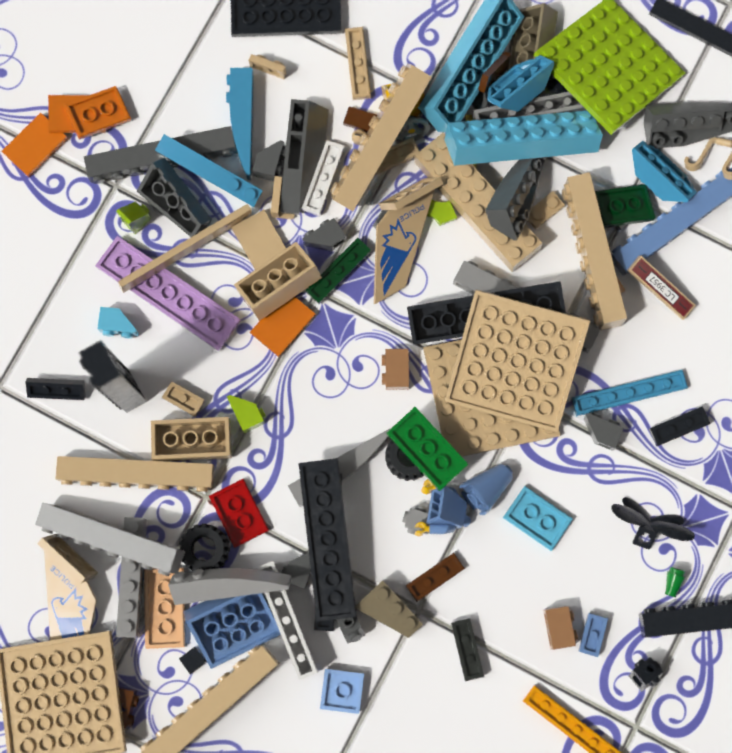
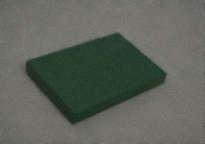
M645 184L595 191L604 228L650 222L656 219Z

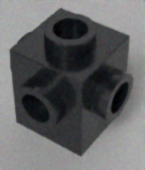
M649 657L646 660L643 658L639 660L629 675V678L642 692L649 686L652 688L657 686L661 682L660 677L664 672L661 665Z

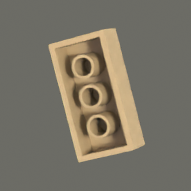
M295 242L239 280L234 286L241 298L260 321L322 277L313 261L300 245Z
M229 417L151 421V458L153 461L232 458L231 420Z

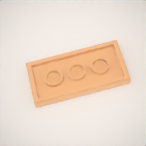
M180 568L179 572H184V568ZM144 569L145 649L185 647V604H174L168 586L173 574L170 573V576H165L158 573L159 569Z

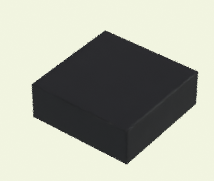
M193 647L179 658L190 675L207 663L196 647Z

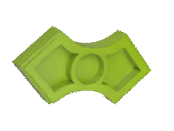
M433 199L431 200L427 216L433 218L439 226L457 219L450 201L437 202Z

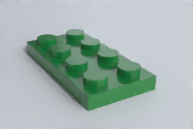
M416 407L411 409L386 432L389 438L438 491L443 489L468 465L462 456Z

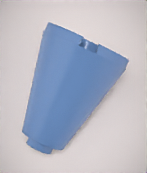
M499 464L463 482L459 486V489H463L461 495L473 510L477 508L481 511L478 514L485 516L513 479V471L508 465Z

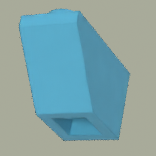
M100 307L97 329L103 336L114 337V334H118L122 338L132 339L133 336L139 335V332L119 308Z

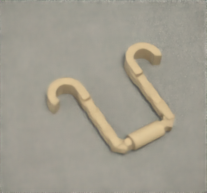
M719 137L710 138L701 156H699L695 163H690L689 157H685V168L688 171H697L701 168L714 143L732 148V140ZM732 151L722 167L723 177L728 180H732V172H728L732 162Z

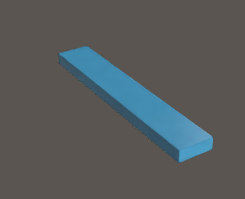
M683 370L575 396L571 400L577 417L685 390L688 386Z

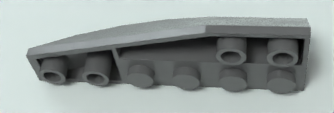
M291 99L280 213L300 214L326 143L329 109L309 100Z
M681 102L647 105L643 121L646 143L655 148L681 147L732 132V103Z
M547 157L518 160L497 187L485 210L490 226L514 241L518 240L529 219Z

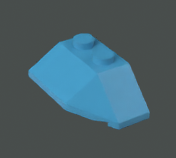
M539 55L535 59L515 65L489 86L488 102L503 109L521 110L545 89L554 67V61Z
M643 140L632 149L635 175L662 201L687 202L697 193L688 176L663 152L651 145H647Z

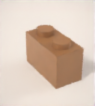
M385 349V354H382V366H385V373H382V385H386V390H409V349Z
M569 606L543 610L550 650L576 646L575 641H578V634L576 629L573 630L572 626L574 621L573 610H569Z

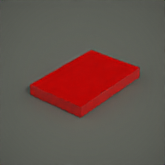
M244 479L209 495L234 548L269 531Z

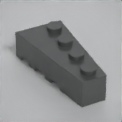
M162 158L151 164L136 192L188 236L192 237L206 229L212 218L168 161Z

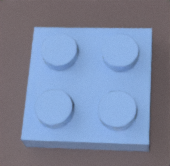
M325 669L320 709L359 714L364 673Z

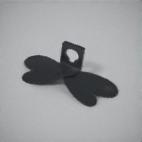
M628 497L622 499L623 505L613 504L611 506L612 512L619 519L639 526L632 541L634 545L649 550L658 533L679 541H691L695 538L694 532L680 526L684 523V519L681 516L661 515L650 518L639 504ZM645 533L649 534L648 537L650 538V541L646 543L639 540V537Z

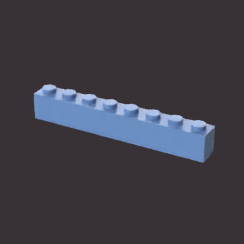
M720 171L715 176L716 179L714 181H706L701 186V190L689 201L676 203L671 208L672 211L668 214L666 212L661 214L656 219L657 222L655 224H647L642 228L641 234L638 236L636 234L632 235L627 239L628 243L623 247L619 245L613 249L612 261L622 276L629 273L627 269L638 256H642L647 260L732 197V180L725 179L722 171Z

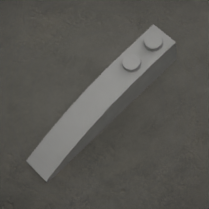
M390 429L338 457L342 482L358 471L388 439L389 436L386 432ZM298 479L289 484L288 488L298 506L302 507L301 482Z
M197 569L193 572L173 574L168 586L174 604L179 605L289 589L292 577L287 574L256 569Z

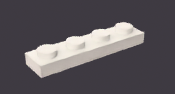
M326 141L302 206L303 211L320 216L344 151L343 145Z

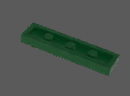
M357 238L321 274L322 278L309 286L305 292L319 305L371 253V249Z

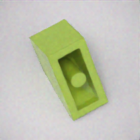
M136 201L116 211L121 221L134 234L151 220L148 208L144 204L139 205Z
M232 395L227 396L244 433L265 424L263 419L266 418L262 407L258 408L255 403Z

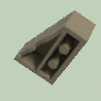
M383 580L356 605L357 610L407 638H410L423 625Z

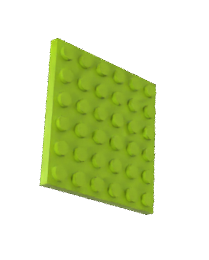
M614 0L601 1L534 53L535 57L541 55L554 61L551 74L610 135L615 133L685 75V71Z

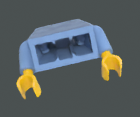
M428 479L424 481L421 492L426 495L432 492L427 523L430 526H426L424 522H418L415 527H420L423 531H416L414 534L418 537L423 536L425 532L430 534L453 533L458 528L467 527L471 522V518L465 515L467 503L458 495L455 488L445 486L438 491Z

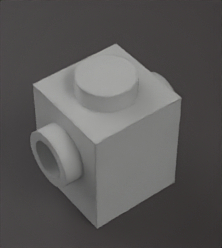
M415 506L414 509L410 508L409 512L405 511L402 522L405 523L404 528L408 529V533L415 535L416 531H423L420 527H415L418 522H424L426 526H430L427 523L428 513H425L426 509Z

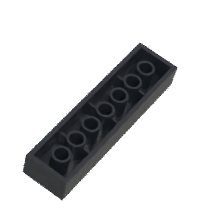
M561 281L490 292L566 313ZM474 295L408 306L407 312L413 345L463 337Z
M102 340L79 352L81 356L79 362L82 368L91 375L89 377L91 384L105 398H108L113 405L115 404L120 410L123 409L128 413L147 402L130 370Z

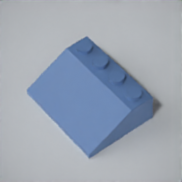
M263 593L208 600L184 611L185 621L211 669L281 635Z

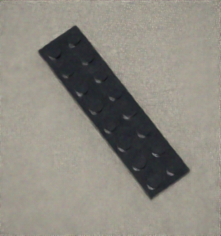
M334 458L298 463L316 620L325 621L357 617L339 460Z

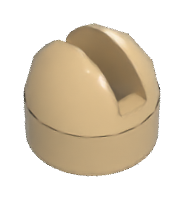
M356 129L352 133L354 144L360 145L359 140L361 136L355 134L362 135L365 132L364 130Z

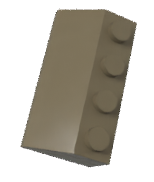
M545 3L519 9L524 18L511 39L509 52L511 57L507 71L519 63L535 59L534 53L555 37L558 11Z

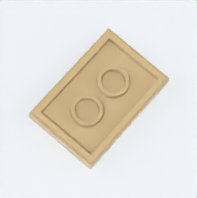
M265 210L231 227L255 270L286 249Z

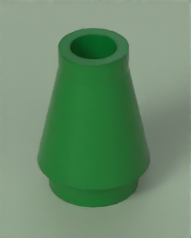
M670 567L666 577V595L671 597L677 596L686 578V571Z

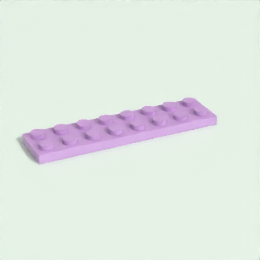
M117 236L95 267L116 282H119L122 278L151 262L152 259ZM166 268L130 289L138 297L217 351H220L241 321L238 317Z

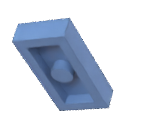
M588 613L578 652L599 657L608 621L607 618Z

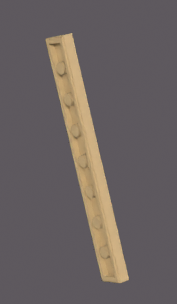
M248 204L242 206L122 278L118 282L120 289L125 293L228 231L232 226L251 217L252 210Z

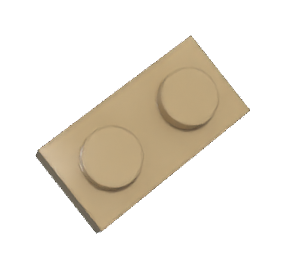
M260 54L250 55L248 60L250 68L281 79L285 78L287 72L286 66L276 60L274 62L267 60L266 57Z
M552 191L531 208L527 221L536 230L564 208L565 204Z
M172 381L162 396V399L194 417L197 416L205 402L204 399Z

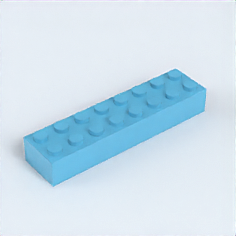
M513 0L483 1L420 103L418 109L438 132H446L447 123L462 121L479 92L478 88L482 74L501 56L523 20L524 16Z
M584 110L447 123L445 143L454 166L595 153L599 151L603 134L596 119L588 111Z

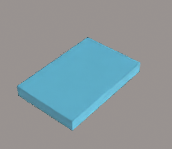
M526 486L522 488L503 516V519L549 551L553 550L573 518Z

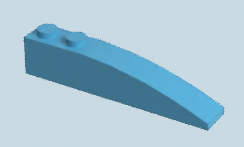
M230 68V74H227L226 78L227 86H230V91L226 92V103H229L231 126L240 162L247 180L251 181L254 73L253 68Z
M165 134L155 151L252 207L255 206L263 192L258 187Z

